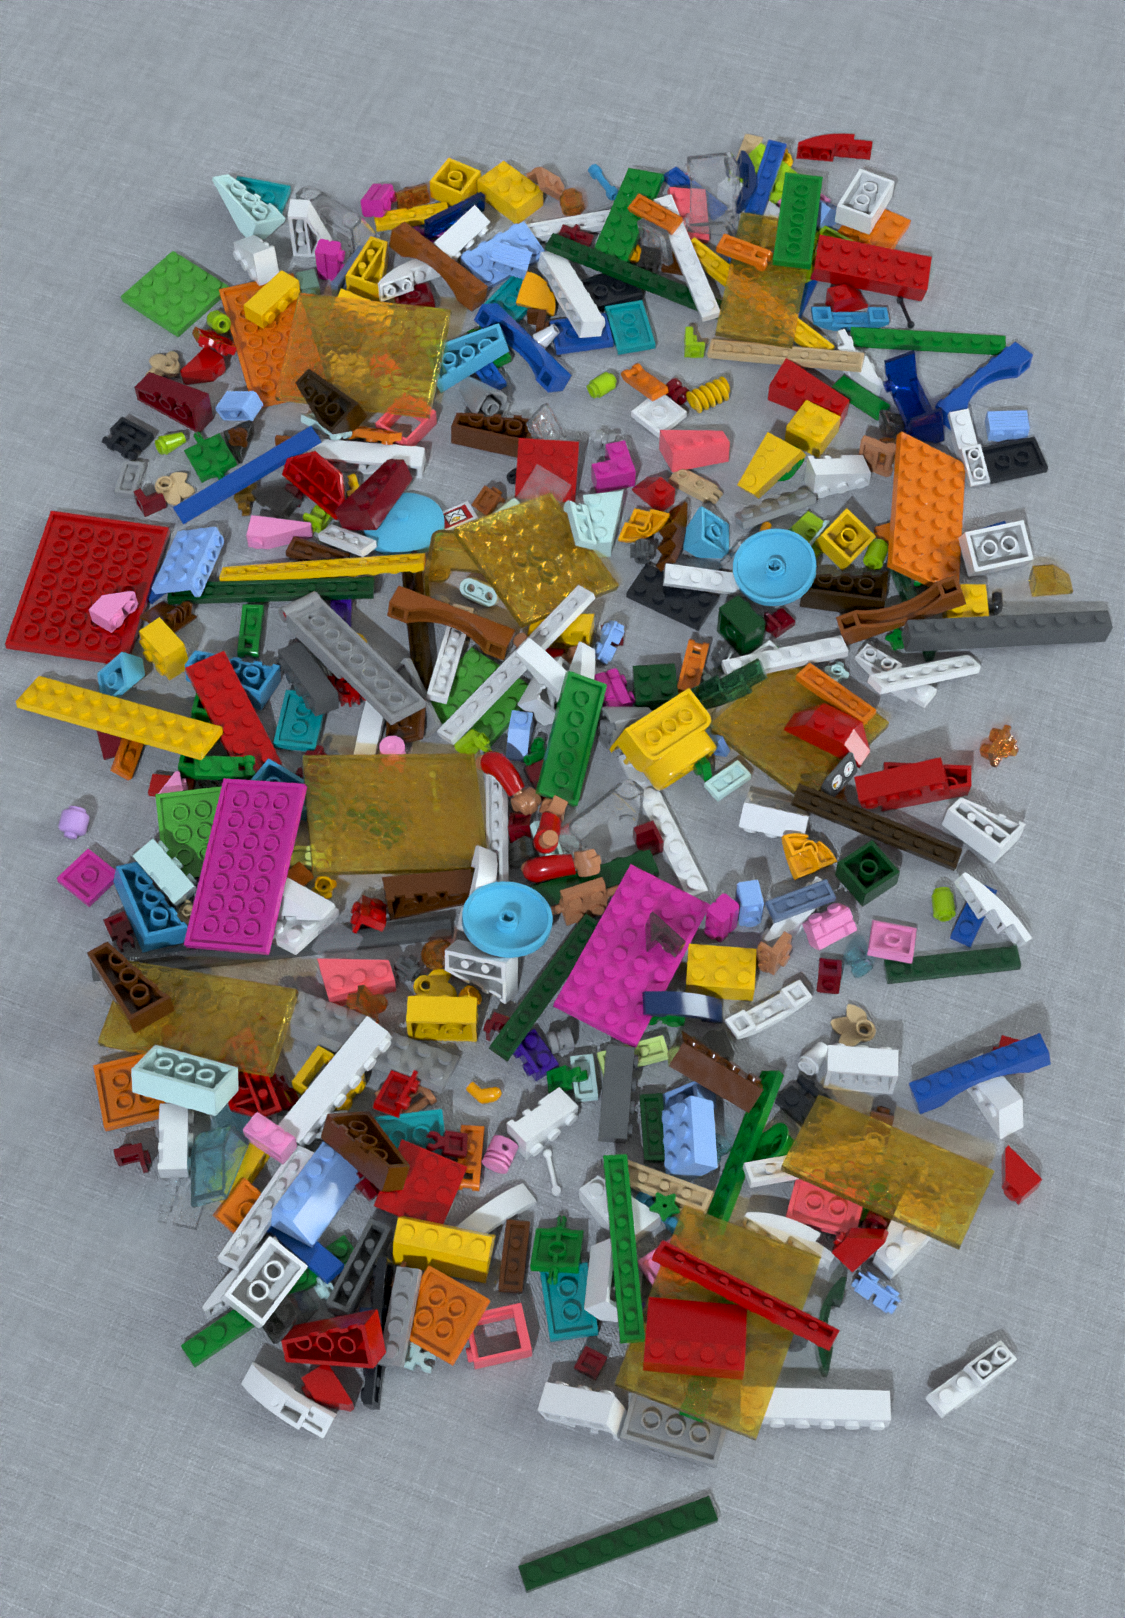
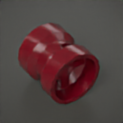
M678 378L671 379L666 384L669 392L666 395L672 397V400L680 406L687 401L686 393L690 390L687 387H683L682 382Z

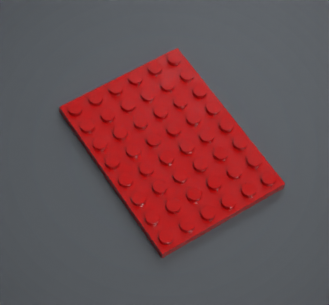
M50 511L5 642L6 649L106 664L121 652L132 655L142 623V619L139 616L145 613L151 588L170 534L169 527ZM127 591L135 592L138 602L136 610L130 613L124 619L122 625L112 633L92 622L89 609L102 595Z

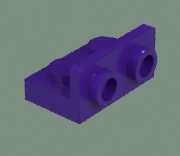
M535 1029L526 1035L513 1054L516 1059H521L525 1073L529 1077L532 1075L536 1082L547 1076V1071L559 1067V1063Z

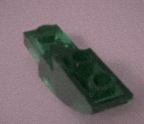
M757 658L723 678H720L717 674L695 686L691 691L707 710L733 702L752 693L751 687L768 677L762 662Z

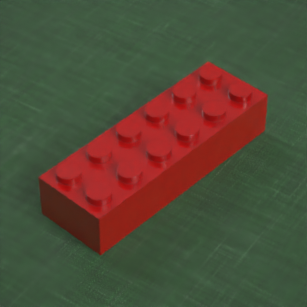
M819 235L815 245L810 279L836 285L847 284L856 289L896 297L902 296V298L922 302L928 289L932 257Z

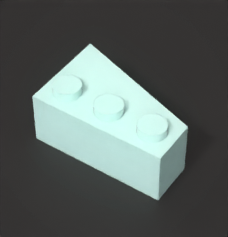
M623 491L583 495V504L588 508L597 543L593 550L589 549L590 558L611 557L623 506Z
M151 839L133 857L157 883L160 889L165 892L173 904L179 908L196 893L198 882L190 873L186 876L182 872L181 868L184 866L176 857L171 859L166 852L169 849L161 840L156 842L154 839Z

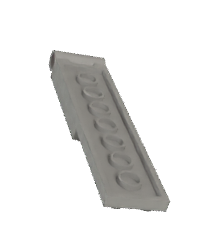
M313 591L278 609L279 617L284 623H287V628L338 679L344 678L390 725L426 707V701L320 598L318 593Z
M276 985L254 1016V1021L261 1028L274 1030L316 1047L319 1045L325 1050L336 1054L367 1015L292 987L287 989L282 985ZM368 1016L369 1018H371L373 1021L376 1022V1019H375V1018ZM385 1029L392 1036L390 1040L391 1045L385 1052H381L377 1056L373 1068L388 1074L393 1070L409 1077L416 1070L418 1071L417 1080L420 1081V1086L442 1094L459 1064L460 1057Z

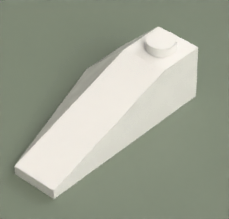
M287 877L277 919L283 920L284 916H295L297 920H323L335 908V904Z

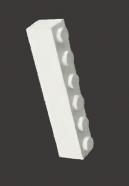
M549 251L541 252L537 268L579 338L601 336L602 329L605 326V319L570 265L569 260Z
M321 439L322 443L305 452L316 451L340 472L371 475L386 460L404 459L412 478L423 479L426 461L425 447L401 446L397 444L383 445L359 441Z
M367 1016L278 1126L284 1129L285 1132L293 1135L300 1146L304 1147L306 1144H311L317 1135V1130L321 1125L324 1126L327 1114H331L336 1107L339 1108L343 1105L347 1098L346 1095L351 1088L355 1089L359 1085L364 1072L371 1070L376 1063L377 1056L389 1048L391 1045L390 1040L392 1039L389 1032Z
M740 1387L739 1423H745L747 1427L770 1424V1427L782 1428L785 1424L795 1425L796 1428H809L810 1425H820L822 1429L845 1426V1429L856 1430L860 1426L870 1427L871 1430H884L891 1422L890 1391Z

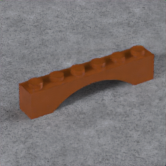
M406 222L392 229L389 247L401 257L415 258L432 267L447 282L457 300L471 312L485 303L488 286Z
M957 575L935 582L923 593L903 603L877 610H855L840 615L836 619L844 642L848 646L905 626L907 620L925 619L966 604Z
M401 586L397 587L389 602L388 617L404 623L432 622L450 626L469 636L485 654L501 660L505 659L513 643L515 629Z

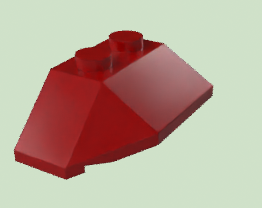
M316 451L287 458L282 475L333 519L338 520L334 510L345 501L343 474Z
M826 703L794 713L784 727V731L842 760L848 753L852 752L856 766L859 769L870 754L863 722Z
M252 1031L229 1039L220 1063L238 1067V1092L228 1102L230 1111L253 1117L257 1112L267 1117L282 1111Z

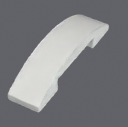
M477 845L471 864L475 871L469 896L478 888L496 882L497 878L496 853ZM461 908L457 929L464 932L462 926L463 908Z
M798 980L781 989L780 994L748 1011L742 1010L725 1019L724 1022L737 1039H742L763 1031L788 1017L812 999V995L801 980Z
M522 1183L483 1205L457 1227L488 1234L503 1224L506 1219H510L515 1214L517 1216L536 1204L537 1201Z

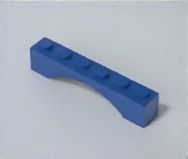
M497 303L482 304L474 321L482 329L499 323L507 344L526 360L535 375V380L548 393L563 391L572 375Z
M1014 342L1011 346H1006L1001 354L991 358L986 366L980 367L971 378H966L962 385L957 389L954 388L946 398L940 399L935 405L934 418L951 430L947 416L949 412L967 409L972 397L988 384L1003 379L1018 378L1030 368L1033 354L1017 342Z
M1038 1033L910 1082L911 1095L919 1113L923 1114L943 1106L959 1093L984 1081L1008 1074L1030 1073L1051 1065L1050 1055L1041 1034Z

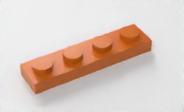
M808 663L796 675L795 680L834 708L862 721L863 726L876 715L874 707L811 663Z

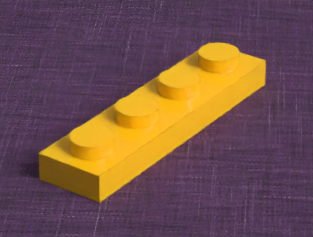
M447 202L387 211L383 217H374L376 231L380 232L392 230L403 222L410 226L449 221L450 212Z

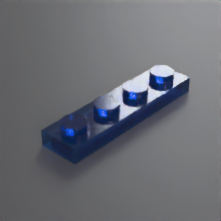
M479 192L425 219L424 236L430 239L448 230L474 205L481 212H484L485 195Z

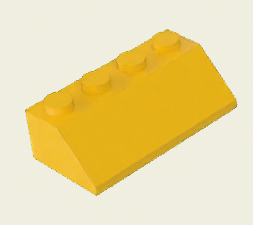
M401 1216L398 1217L393 1240L392 1262L395 1265H401L402 1261L408 1263L409 1268L426 1271L428 1266H431L448 1276L486 1283L496 1235Z

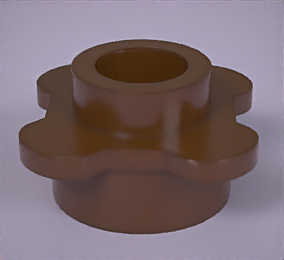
M241 427L229 429V443L231 445L244 448L248 446V433L245 429Z

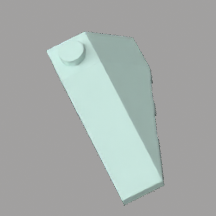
M229 174L213 177L212 181L239 231L245 237L255 235L265 240L285 222L286 218L275 206L270 203L268 205L260 200L261 197L259 195H253L246 191V186Z

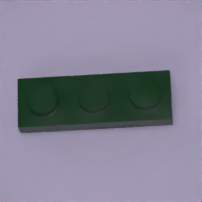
M663 1093L639 1094L644 1163H662L665 1161L662 1111L664 1110Z

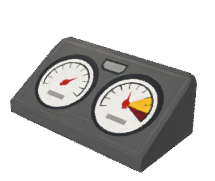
M852 752L848 753L825 778L820 787L822 792L836 797L857 773V766Z

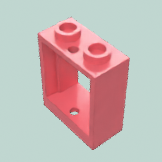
M404 393L375 425L378 429L393 431L390 428L404 413L410 415L421 423L407 438L402 436L401 441H394L393 444L416 446L437 424L436 411Z
M521 1303L486 1310L477 1326L513 1318L520 1349L479 1358L474 1333L472 1332L468 1339L470 1347L465 1349L468 1363L473 1362L474 1369L532 1357V1347Z

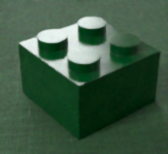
M738 595L719 607L717 632L740 656L749 655L763 645L765 621L760 614L757 615L748 601L743 600Z
M675 663L632 666L635 707H649L654 711L678 695Z
M873 840L837 862L835 876L862 907L895 886L900 875L897 867Z

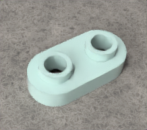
M466 578L460 584L461 594L480 605L491 607L500 600V593L496 587L477 578ZM471 584H473L475 587L474 591H472L470 588ZM489 592L493 595L492 599L488 597Z

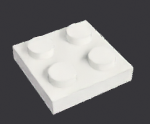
M664 395L655 401L647 398L631 411V417L659 438L660 430H671L687 417V411Z

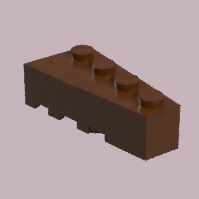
M471 869L382 877L390 921L464 905L469 897L473 880Z

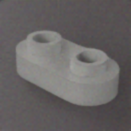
M737 541L731 547L732 552L726 554L719 561L721 564L719 569L721 571L730 572L733 569L735 554L743 542Z

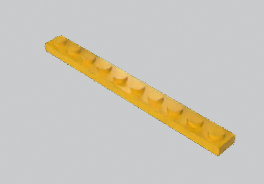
M695 237L691 239L702 269L793 341L805 348L834 350L835 346L698 239Z
M425 553L229 566L222 567L219 579L220 581L317 579L321 577L337 578L339 576L356 577L365 574L378 575L380 573L397 574L408 571L416 573L425 570L426 555Z

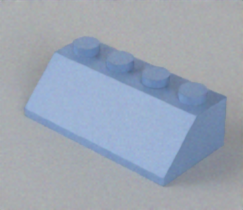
M323 1141L272 1209L271 1226L313 1247L356 1188L355 1185L361 1181L356 1175L358 1170L329 1144Z

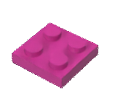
M87 849L56 879L59 884L90 907L114 884L115 869L90 849Z

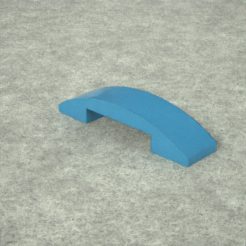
M811 307L813 324L827 330L839 331L845 329L846 332H850L851 327L881 328L889 325L887 307H868L867 312H831L830 307Z

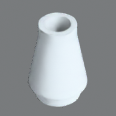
M552 324L533 334V338L546 349L560 332Z
M818 1042L816 1046L802 1055L798 1063L800 1070L807 1075L818 1073L826 1056L828 1046L823 1042Z

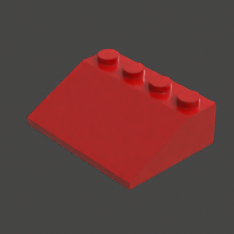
M649 1297L643 1371L743 1380L747 1309L734 1304Z

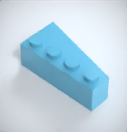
M499 323L426 349L432 374L440 393L509 352Z

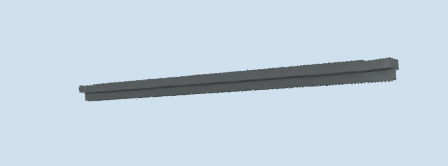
M450 915L386 922L382 932L366 925H361L356 934L352 932V927L323 930L297 955L273 943L269 955L187 948L186 946L122 955L127 958L130 964L134 967L136 966L146 976L452 939ZM90 962L93 981H101Z

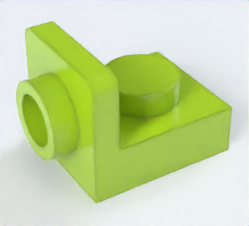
M685 327L684 357L703 358L705 343L697 342V335H693V327Z
M315 505L310 514L304 513L303 522H310L313 532L317 533L327 528L333 519L318 505Z
M473 729L454 745L456 751L468 758H471L480 749L484 752L492 751L489 745V738L484 733L480 734Z

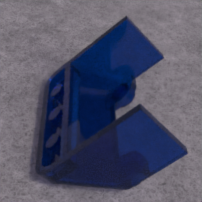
M912 350L884 360L886 379L883 382L886 393L890 392L904 422L905 433L926 443L937 444L943 442L942 408L933 410L917 378L915 351Z

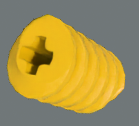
M721 376L718 379L712 380V382L706 383L705 386L701 385L698 389L695 388L691 392L688 391L686 398L689 405L700 414L702 413V407L704 410H709V405L713 408L716 406V402L721 404L722 398L724 401H728L730 387L727 380Z

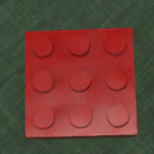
M519 438L515 498L519 500L566 502L569 500L575 502L579 442Z
M402 1139L398 1151L410 1165L403 1190L391 1192L380 1191L374 1207L398 1217L405 1216L444 1224L467 1166Z

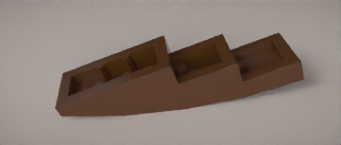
M685 501L670 510L669 519L658 531L663 537L657 547L662 554L656 564L660 571L664 570L666 563H676L681 552L687 526L688 504Z

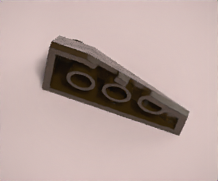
M309 368L295 382L320 426L332 434L355 431L368 417L358 402Z

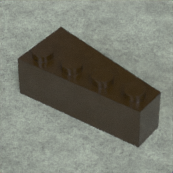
M883 571L878 575H872L871 572H863L862 575L851 576L850 573H842V575L834 577L831 574H817L812 586L801 597L799 607L839 613H849L855 610L882 609L885 606L889 571Z

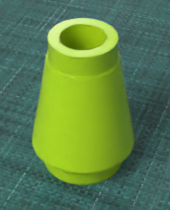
M182 432L159 436L155 440L156 449L161 455H168L186 443V438Z

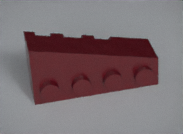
M148 372L134 387L137 400L196 433L202 432L214 419L209 393Z
M404 459L386 460L334 510L342 528L346 530L378 529L413 479Z

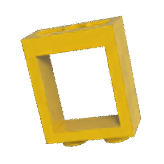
M318 1045L292 1080L295 1092L303 1095L324 1063L328 1065L335 1055ZM364 1074L361 1076L362 1080L355 1089L351 1088L347 1093V1098L343 1105L339 1108L336 1107L334 1111H349L353 1104V1098L356 1094H361L366 1086Z

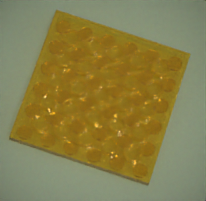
M552 493L459 525L452 532L521 628L546 619L578 585L591 591L595 599L616 591L619 587L617 581L594 550L575 545L568 515Z
M806 665L765 674L708 727L713 735L723 736L729 747L792 794H795L799 783L821 792L820 787L825 778L842 761V759L784 730V727L794 713L822 703L830 705L795 680L796 675ZM877 713L864 725L868 745L889 726V722Z

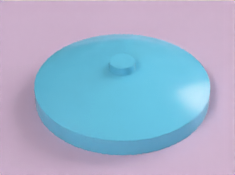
M402 493L378 529L364 530L365 537L376 540L377 548L374 550L386 556L410 554L413 550L425 553L436 546L441 540L445 530L444 515L439 505L432 499L420 494Z
M767 529L750 536L738 548L733 561V575L741 593L749 600L765 606L786 605L802 597L812 586L817 569L816 557L810 544L799 534L785 529Z
M502 881L484 885L468 897L463 907L462 926L467 938L478 949L498 957L515 958L535 952L545 944L552 929V911L545 898L536 890L516 882Z

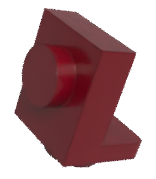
M142 1143L123 1144L119 1148L113 1149L118 1166L140 1161L143 1172H149L147 1164H151L149 1150H144Z

